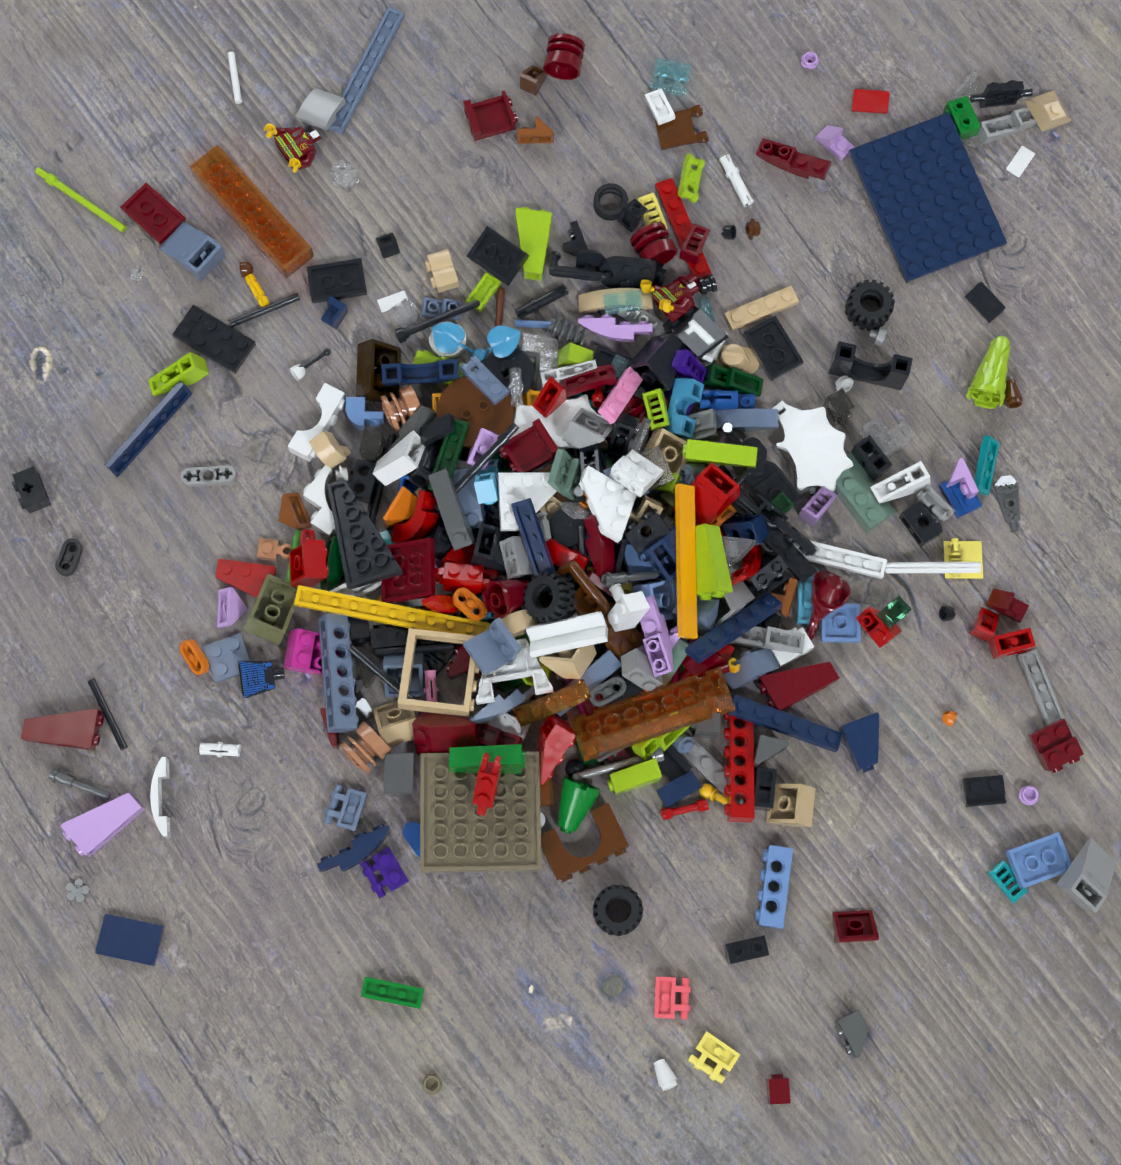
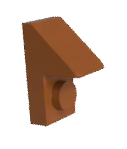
M535 116V129L530 127L517 129L518 144L554 143V131Z
M790 578L789 582L784 584L783 593H786L785 596L770 592L771 595L782 602L780 611L788 619L798 586V580Z

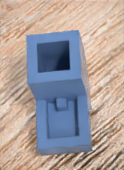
M346 397L347 417L355 429L366 432V424L371 427L385 425L384 412L366 411L367 403L365 397Z

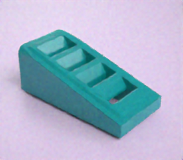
M1004 860L998 862L986 873L1012 904L1016 903L1028 892L1026 888H1023L1014 896L1011 894L1019 885L1012 869ZM1003 869L1004 873L998 877L996 874ZM1008 875L1010 878L1003 884L1001 880ZM1013 881L1015 884L1008 890L1006 887Z

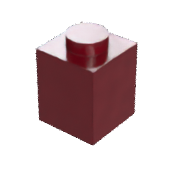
M771 1074V1078L766 1079L768 1104H791L789 1078H783V1074Z

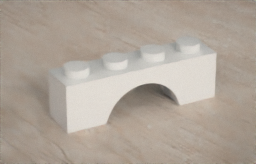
M324 383L316 397L317 404L322 409L319 423L306 431L297 430L288 445L291 453L308 462L311 461L312 457L315 458L317 456L309 441L321 432H327L330 426H334L338 419V412L346 406L345 393Z

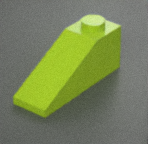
M189 352L150 378L148 382L152 395L158 396L170 392L179 381L186 386L194 384L207 376L209 371L204 358Z

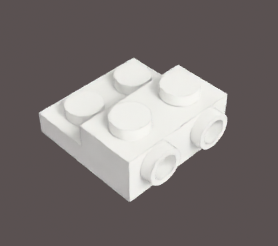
M632 449L612 466L609 476L632 493L641 497L662 476L663 470Z

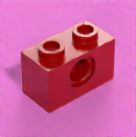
M1031 628L994 636L988 641L993 660L1030 651L1036 646Z

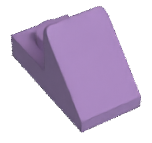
M827 125L815 139L842 162L849 155V150L855 146L841 135L843 128Z
M481 428L474 446L470 449L467 464L473 466L498 440L497 437L499 435ZM488 462L481 468V470L485 471Z
M960 458L954 466L946 487L960 483L961 492L963 495H966L967 499L975 497L979 490L964 459Z

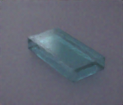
M640 290L603 295L606 315L643 310Z

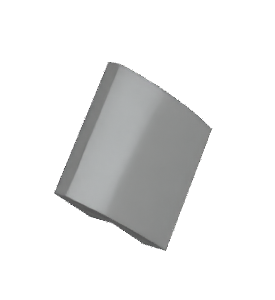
M314 88L302 103L296 115V120L327 130L336 121L335 114L346 104L345 98Z

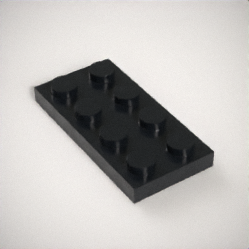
M192 305L172 334L174 338L235 374L256 345L252 339Z

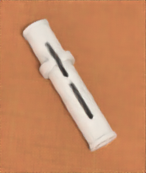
M729 154L722 156L719 161L726 172L727 179H730L743 207L750 206L754 200L739 174L738 167H735Z

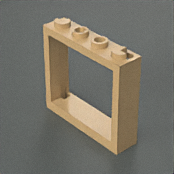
M409 628L398 708L469 717L470 711H474L475 700L472 699V693L477 691L478 681L474 680L475 673L479 674V668L471 656L464 705L408 699L417 639L463 644L475 636Z

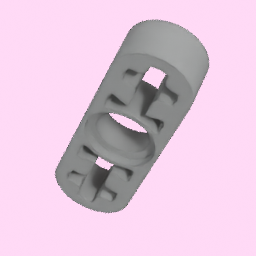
M229 465L194 467L184 469L180 474V478L187 487L232 484L235 482L237 474L234 468ZM217 471H219L220 475H225L226 471H229L232 475H229L228 479L225 476H219L220 480H218ZM198 472H200V473H199V477H200L201 481H199L198 478H197V476H198L197 473H198ZM206 472H213L214 477L212 480H204L203 476ZM191 473L194 478L188 481L185 477H188V474Z

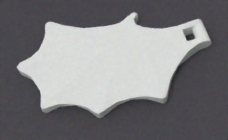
M587 395L577 399H567L547 418H544L533 406L519 404L516 408L514 420L519 429L511 438L531 427L532 422L539 418L559 449H579L569 446L567 442L562 440L571 419L583 408L603 419L605 418L591 408Z
M780 401L772 409H778V413L783 409L785 410L781 415L778 414V421L784 428L785 438L784 441L777 443L776 446L787 451L796 465L798 489L803 490L809 486H822L830 491H834L836 481L841 473L853 467V462L844 452L845 433L834 429L829 424L824 407L812 410H799L785 404L784 401Z

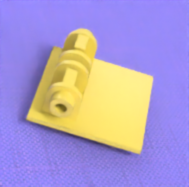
M953 538L951 541H943L944 562H981L980 573H945V578L983 579L982 541H959L958 538Z

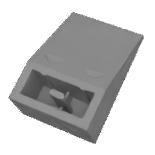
M1089 838L1059 880L1057 886L1080 908L1097 913L1108 896L1116 861L1092 838Z

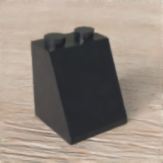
M673 332L653 337L629 362L626 368L631 367L643 379L640 386L645 392L659 388L663 392L669 391L672 388L677 371L672 366L676 351L683 350L684 346Z

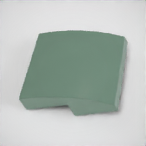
M557 449L547 483L557 492L575 502L577 496L574 495L573 489L576 486H580V459H572L565 449Z

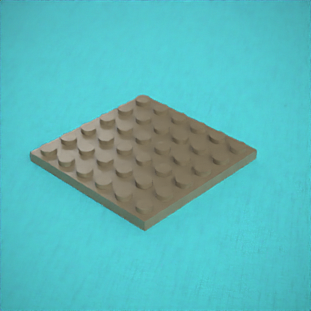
M539 751L525 753V768H521V774L500 775L492 808H487L485 816L478 815V805L472 804L478 773L449 772V753H421V873L541 871Z

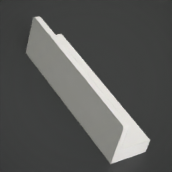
M601 611L526 628L530 639L529 652L532 658L608 642V627Z

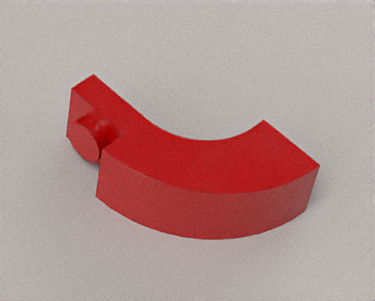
M419 490L412 518L404 524L395 523L391 542L402 543L424 539L432 532L439 517V514L434 512L436 505L434 492Z

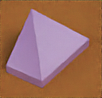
M232 587L218 590L217 628H223L233 625L248 610Z

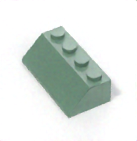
M850 453L846 456L853 462V467L841 473L836 481L834 492L867 534L896 514L897 511L889 501L881 504L878 503L870 489L875 483L853 454Z

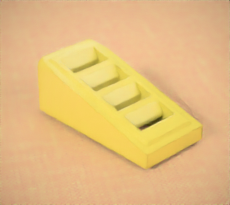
M650 193L638 198L637 201L643 206L645 205L648 210L654 208V211L645 213L642 216L646 226L662 222L667 230L668 227L655 194ZM656 215L658 216L657 218H654V219H652V220H649V218H651V217H653V216H656Z

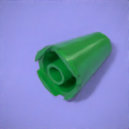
M569 777L563 778L557 822L560 831L571 834L572 831L576 832L599 796V788L585 782L573 781Z

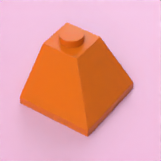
M403 486L383 517L387 530L394 529L395 523L404 524L408 522L415 512L418 498Z

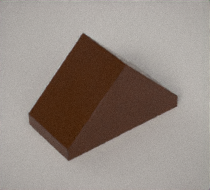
M535 65L530 66L520 74V89L536 96L548 74Z

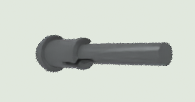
M650 571L625 574V572L611 574L606 572L601 577V583L603 586L611 588L618 583L625 585L630 581L658 578V572Z
M53 768L50 772L49 779L53 783L58 782L69 788L76 787L106 800L110 799V792L77 780L76 776L62 772L60 768Z

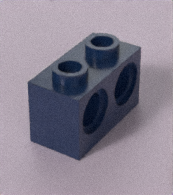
M763 514L733 516L722 524L729 545L737 544V546L752 544L755 546L763 543V540L769 536Z

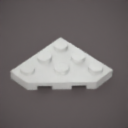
M587 466L579 482L581 490L585 491L592 515H595L599 522L598 528L600 533L618 543L622 539L637 495L620 483Z
M550 473L497 474L500 531H519L511 507L512 503L531 498L537 513L557 492L547 483Z

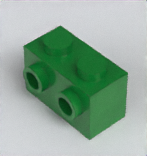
M968 96L947 102L943 114L950 113L961 140L976 136L981 126Z

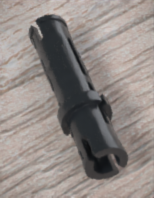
M561 284L536 299L528 300V303L515 309V313H518L516 314L517 317L521 320L533 312H539V309L568 295V290L565 291L567 289L566 286Z

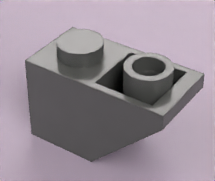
M855 1010L835 1020L837 1025L834 1027L838 1036H843L846 1042L844 1048L849 1056L852 1055L853 1058H858L861 1055L869 1028L860 1010Z

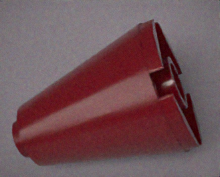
M532 580L489 581L485 584L486 590L482 593L486 610L492 612L495 615L493 616L495 619L507 617L526 603L523 601V597H525L524 589H527L528 586L526 584L528 581L532 582Z

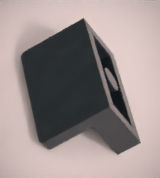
M672 744L663 751L664 761L658 762L660 771L670 781L688 773L692 768L690 763Z

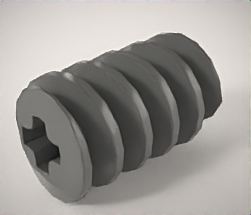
M560 314L554 317L546 334L552 331L551 337L558 334V341L565 338V344L572 341L573 344H578L582 347L587 337V328L580 331L581 325L578 324L574 328V322L571 321L567 324L568 319L566 317L562 321H560Z

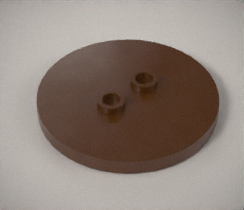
M465 376L452 382L443 391L437 405V418L450 413L454 419L469 422L470 427L463 447L471 449L481 428L497 435L505 433L512 424L513 404L510 396L507 395L498 404L494 405Z

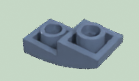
M424 297L422 299L421 317L434 318L460 307L462 301L447 298L437 300ZM461 314L448 320H460Z

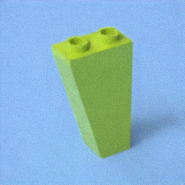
M516 207L515 218L519 247L530 255L522 266L524 278L542 281L552 224V213L543 209L537 211L531 210L528 207Z
M687 439V444H683V457H686L687 462L710 464L712 462L715 465L756 468L758 447Z
M709 524L695 526L697 597L704 601L711 600V597H725V594L733 592L720 527Z

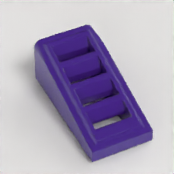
M689 350L676 351L672 366L688 379H695L702 383L707 369Z

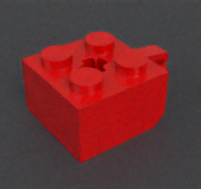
M302 530L300 533V544L289 553L291 586L313 587L327 578V548L324 540H316L314 530Z

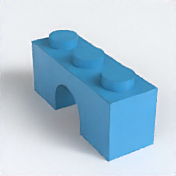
M675 378L668 407L670 425L664 427L665 430L679 438L692 439L696 420L687 417L686 411L690 404L694 402L700 403L704 384L695 379Z

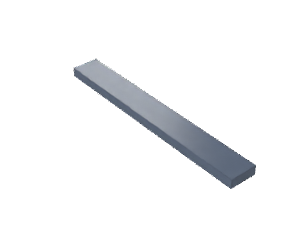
M388 6L341 96L345 98L346 104L335 114L336 121L328 129L341 135L344 134L397 33L405 13Z

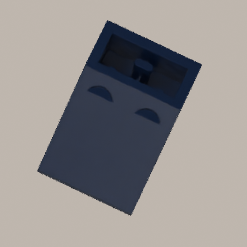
M676 524L669 528L670 533L643 550L660 577L668 582L677 576Z

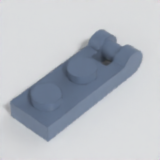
M473 355L468 363H463L459 367L462 373L494 405L509 395V390L481 363L476 355ZM475 367L477 371L473 373L471 369Z

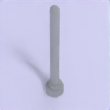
M658 748L646 760L635 756L574 773L572 780L579 781L654 758L657 759V762L664 761L663 751Z

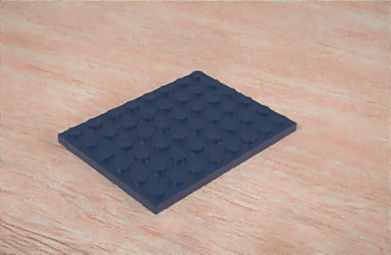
M949 112L849 150V155L906 283L1007 244Z

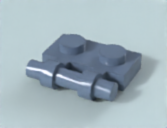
M335 785L334 791H331L330 794L331 801L328 809L326 808L324 813L326 815L324 823L331 825L333 817L338 818L337 827L356 832L368 794L348 788L346 795L341 794L343 786ZM338 801H343L341 812L335 811Z

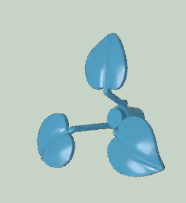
M440 323L432 328L434 343L440 352L452 354L460 346L471 352L472 356L476 355L481 363H483L492 349L494 355L498 358L509 356L516 349L521 332L517 329L502 325L496 326L488 333L487 341L491 346L485 351L483 349L473 350L462 344L461 341L465 338V332L455 323Z

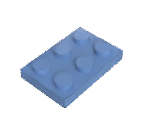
M1059 832L1005 851L1020 889L1061 875L1071 865V860Z

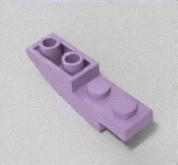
M585 315L583 318L578 319V323L583 328H587L588 331L595 335L614 341L635 342V335H654V326L649 324L648 321H640L636 325H631V322H620V325H617V320L612 318V315H601V318Z
M648 596L646 600L650 609L642 617L640 623L645 635L643 643L654 677H658L673 671V655L664 615L659 613L655 597Z

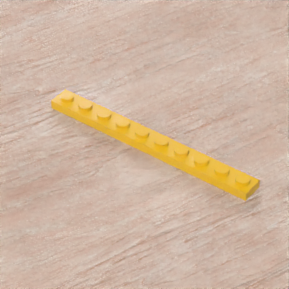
M298 585L294 606L404 628L477 636L488 630L491 624Z

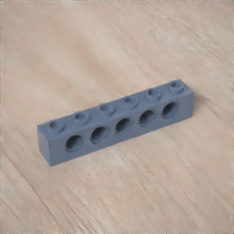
M325 613L318 618L327 730L328 733L351 732L357 729L359 719L356 715L357 698L354 696L355 678L352 673L354 662L353 658H351V653L348 651L352 646V641L349 638L350 621L348 616ZM334 632L338 634L339 638L335 637ZM335 650L339 652L340 657L336 655ZM337 669L341 671L342 677L338 675ZM339 688L343 691V696L339 693ZM340 708L344 709L345 715L341 713Z

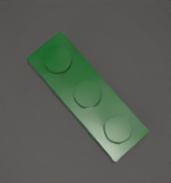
M365 977L361 997L420 1009L424 989Z

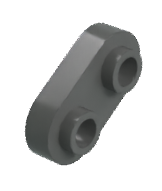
M613 677L593 688L589 695L591 704L595 707H603L624 695L626 683L620 677ZM614 685H619L620 690L614 691L612 687ZM600 694L603 696V699L597 701L595 696Z

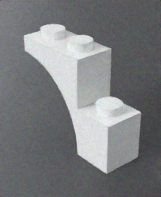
M325 465L323 468L318 469L314 476V481L306 485L303 496L306 501L320 509L315 511L311 517L312 521L310 523L312 527L330 538L336 534L333 513L327 504L326 495L327 484H329L333 476V471Z

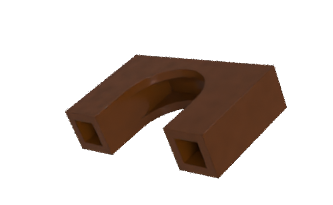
M609 803L590 811L600 834V845L596 852L588 857L579 858L569 854L563 847L555 828L541 834V849L556 881L561 880L564 883L572 879V874L578 871L580 874L591 870V865L595 863L598 866L609 861L608 857L614 854L618 857L627 852L626 848L629 847V844Z

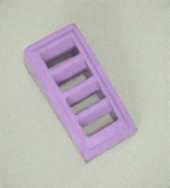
M821 486L801 509L799 517L811 526H814L838 495ZM820 494L826 496L829 499V501L823 498Z

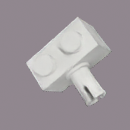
M615 584L609 588L616 603L607 615L608 621L615 632L635 628L650 609V606L642 591L624 594L621 584Z

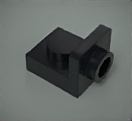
M633 199L624 206L618 222L627 230L633 232L640 218L647 213L648 209L639 201Z

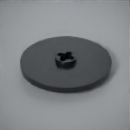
M517 348L504 358H498L492 352L482 363L509 390V396L512 401L524 396L533 384L535 377L534 365L528 355ZM507 371H509L511 375L505 378L503 374H506Z

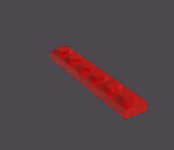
M670 178L655 183V188L681 249L692 228V224L681 197L678 196L674 180ZM703 251L696 264L686 262L690 273L697 278H705L708 274H712Z

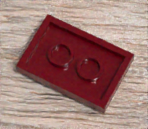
M147 183L120 207L129 218L160 245L182 222L186 221L185 216Z

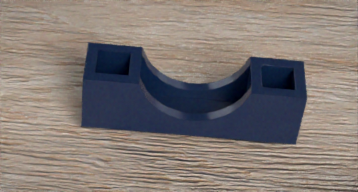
M458 359L438 360L425 364H381L382 382L385 386L453 382L461 378L460 362Z

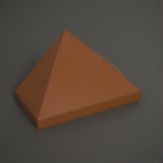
M299 492L282 495L278 521L294 529L311 528V521Z

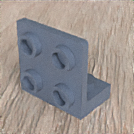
M500 617L493 620L488 630L463 643L464 648L483 675H487L515 660L522 649Z

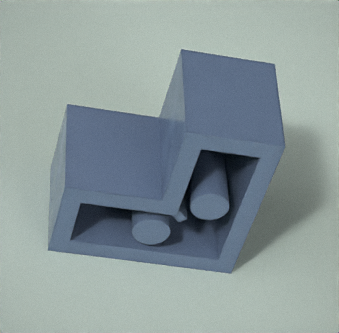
M756 648L751 652L748 650L739 655L740 659L736 660V664L733 665L740 664V669L737 673L729 671L723 674V677L730 690L734 691L759 679L763 675L771 674L780 667L770 649Z

